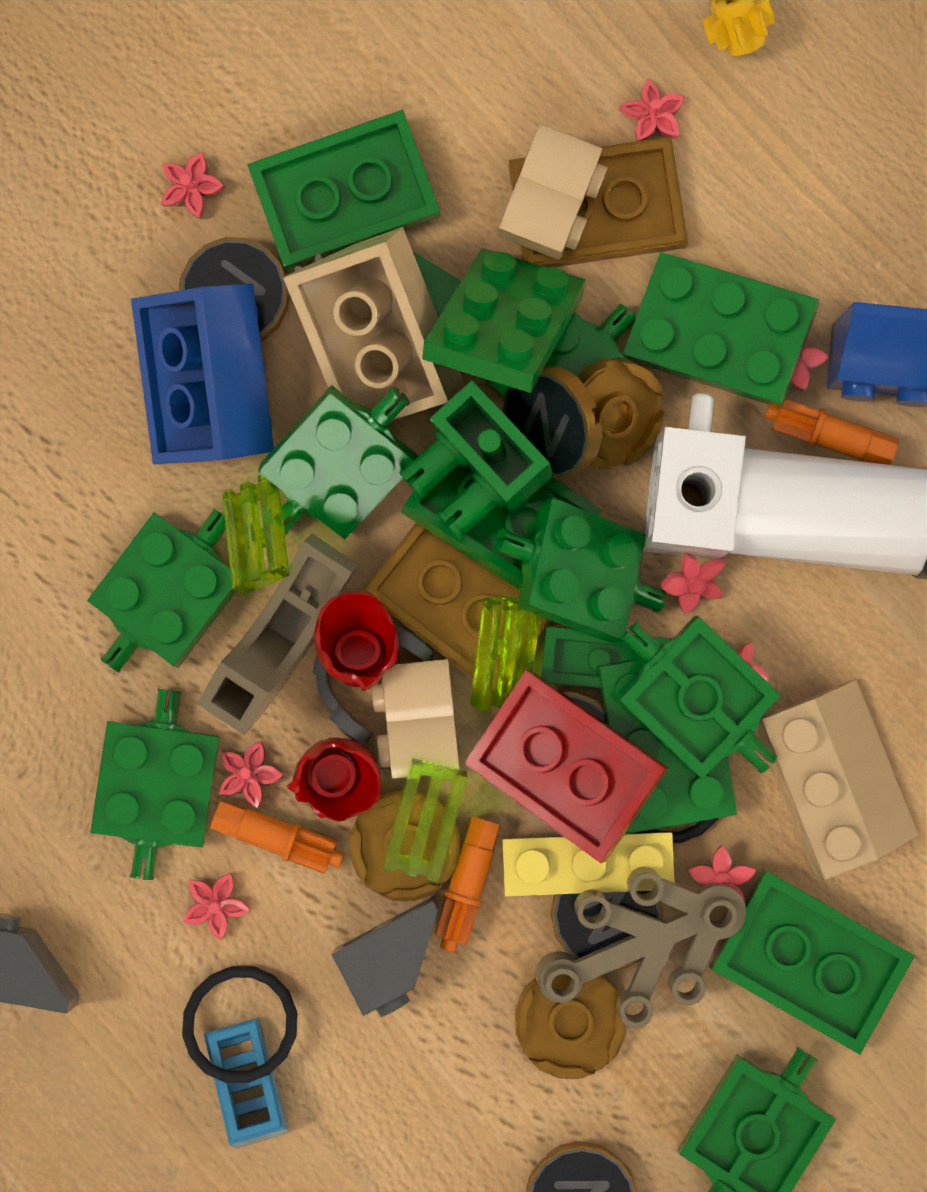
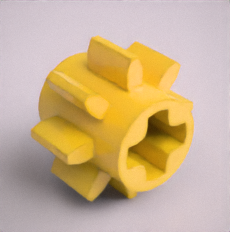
M711 0L712 6L710 10L712 15L702 19L709 44L716 43L718 50L726 49L727 54L731 56L746 55L762 47L768 35L766 26L776 23L769 0Z

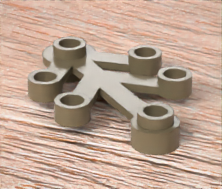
M639 867L633 870L627 879V889L636 903L642 906H651L660 901L684 912L666 921L611 902L598 890L590 889L582 892L575 900L574 909L583 926L590 929H598L606 925L631 934V936L578 959L561 951L547 954L540 960L536 968V980L540 991L552 1002H568L581 992L583 983L641 959L628 990L620 994L616 1003V1008L622 1022L631 1028H641L652 1019L653 1006L650 998L674 944L693 936L682 967L676 968L669 976L668 987L678 1003L682 1005L698 1003L706 991L702 975L717 941L733 936L740 930L745 921V902L733 887L722 883H713L695 891L660 878L658 873L652 868ZM649 878L655 881L651 892L646 894L636 892L637 884L641 880ZM593 901L602 903V910L598 915L589 917L583 914L584 907L588 903ZM715 907H727V914L723 919L719 921L710 920V913ZM565 974L571 977V982L565 988L557 989L552 986V981L558 975ZM691 978L696 980L695 986L691 991L686 993L678 991V986L684 979ZM634 1001L644 1003L640 1013L636 1015L625 1013L630 1003Z

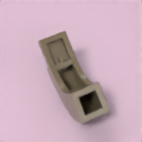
M311 534L301 545L276 591L257 620L235 648L220 662L197 704L245 735L269 707L314 643V630L320 609L325 606L330 598L342 594L359 564L314 534Z

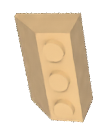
M403 227L353 244L283 278L328 388L333 385L352 402L373 409L390 391L389 389L392 386L399 389V395L403 392L408 397L410 404L393 419L395 420L447 403L464 383L458 370L422 360L424 341L438 320V315Z
M857 679L766 713L761 717L756 731L760 741L778 756L773 764H769L814 876L828 880L879 860L918 836Z

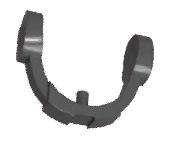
M398 626L396 629L399 646L411 652L423 662L430 661L435 652L427 646L425 641L415 633L406 631ZM317 655L313 673L316 675L320 695L332 711L329 719L346 736L366 745L373 734L339 703L330 687L329 673L322 667Z

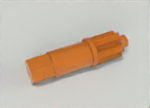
M785 399L782 409L768 405L764 417L774 421L772 430L804 440L810 446L815 444L865 462L891 465L899 445V438L828 414L825 409L817 410Z
M226 800L219 802L210 827L239 841L282 856L284 861H291L325 874L329 865L339 869L345 854L335 850L338 840L304 828L298 823L293 825Z
M475 816L471 818L449 889L444 892L446 898L435 930V935L442 937L439 948L455 953L458 942L466 945L468 943L478 907L482 905L480 899L495 853L493 851L501 828L500 824Z

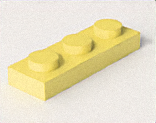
M672 832L624 834L604 863L596 861L564 836L502 839L505 896L580 894L590 889L598 890L602 893L629 892L627 889V879L630 873L639 867L652 868L658 873L660 878L675 883ZM649 878L641 880L637 884L636 891H652L655 881Z

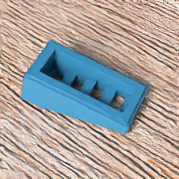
M258 1018L204 1033L210 1062L227 1071L254 1063L260 1066L270 1059ZM249 1040L252 1041L254 1050L223 1058L222 1048ZM274 1071L250 1083H225L214 1078L230 1146L240 1148L289 1133ZM263 1086L264 1096L236 1104L233 1094ZM268 1109L270 1119L242 1127L241 1116Z

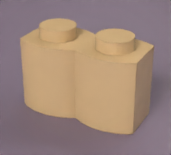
M540 124L505 210L498 236L557 260L561 259L565 247L576 250L587 222L586 218L578 215L585 195L596 199L608 167L598 164L603 148Z
M448 659L396 664L391 669L383 672L382 678L372 687L375 713L385 712L387 734L377 735L380 769L391 768L392 779L460 772Z

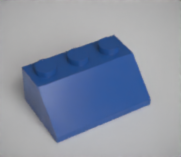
M253 283L198 287L132 298L131 304L153 464L225 460L270 453L274 449L272 421L268 406L265 365L262 358L258 309L255 302Z
M853 302L832 324L826 389L842 391L841 398L851 401L875 400V394L897 396L896 403L899 405L926 407L927 309Z

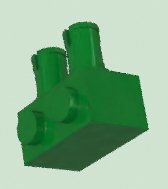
M473 380L429 418L436 431L434 434L436 441L405 469H401L398 472L409 486H412L414 491L424 499L427 496L426 494L458 465L462 468L467 465L474 473L472 475L474 481L443 510H439L436 513L460 541L468 531L496 506L500 509L505 506L513 514L553 477L550 462Z

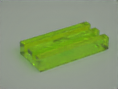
M262 475L257 476L258 484L256 485L250 481L241 484L240 493L238 494L231 489L222 493L232 589L244 596L290 575L279 488ZM259 500L261 502L264 529L260 527L257 501ZM265 547H266V552H267V560H268V568H269V569L266 570V571H265L264 554H263V548H265Z
M520 596L484 598L470 702L479 711L490 710V705L500 709L525 670L533 671L540 616L517 608ZM506 611L503 638L499 639L502 613ZM497 658L500 660L496 690H492Z
M412 758L385 855L384 870L395 872L396 868L404 870L405 875L417 877V874L427 876L429 881L439 882L467 782V771ZM421 774L431 776L410 856L408 857L399 853ZM443 780L452 781L430 862L421 860Z

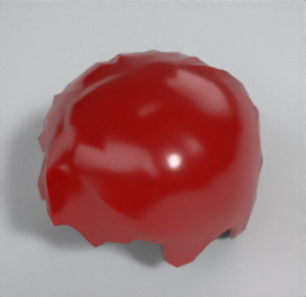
M367 592L342 593L339 596L330 598L325 606L320 609L314 630V643L320 664L332 677L350 687H360L363 691L371 689L381 679L383 672L395 665L398 658V633L388 610L373 594Z
M330 737L318 741L303 754L296 764L292 782L287 785V789L295 793V798L298 802L309 803L313 812L320 818L326 817L333 821L341 822L370 810L378 802L382 785L380 767L373 752L369 751L361 743L354 739Z

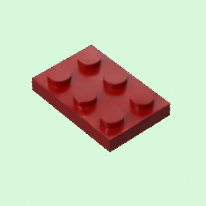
M525 670L464 762L465 765L599 863L607 861L669 769L665 764L532 670Z

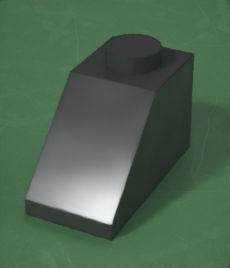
M434 896L334 949L332 957L363 1016L377 1010L379 1016L383 1017L410 1001L406 993L415 988L438 913L439 905Z
M0 913V1002L67 1014L78 1005L80 994L38 932L32 928L20 927L21 918Z

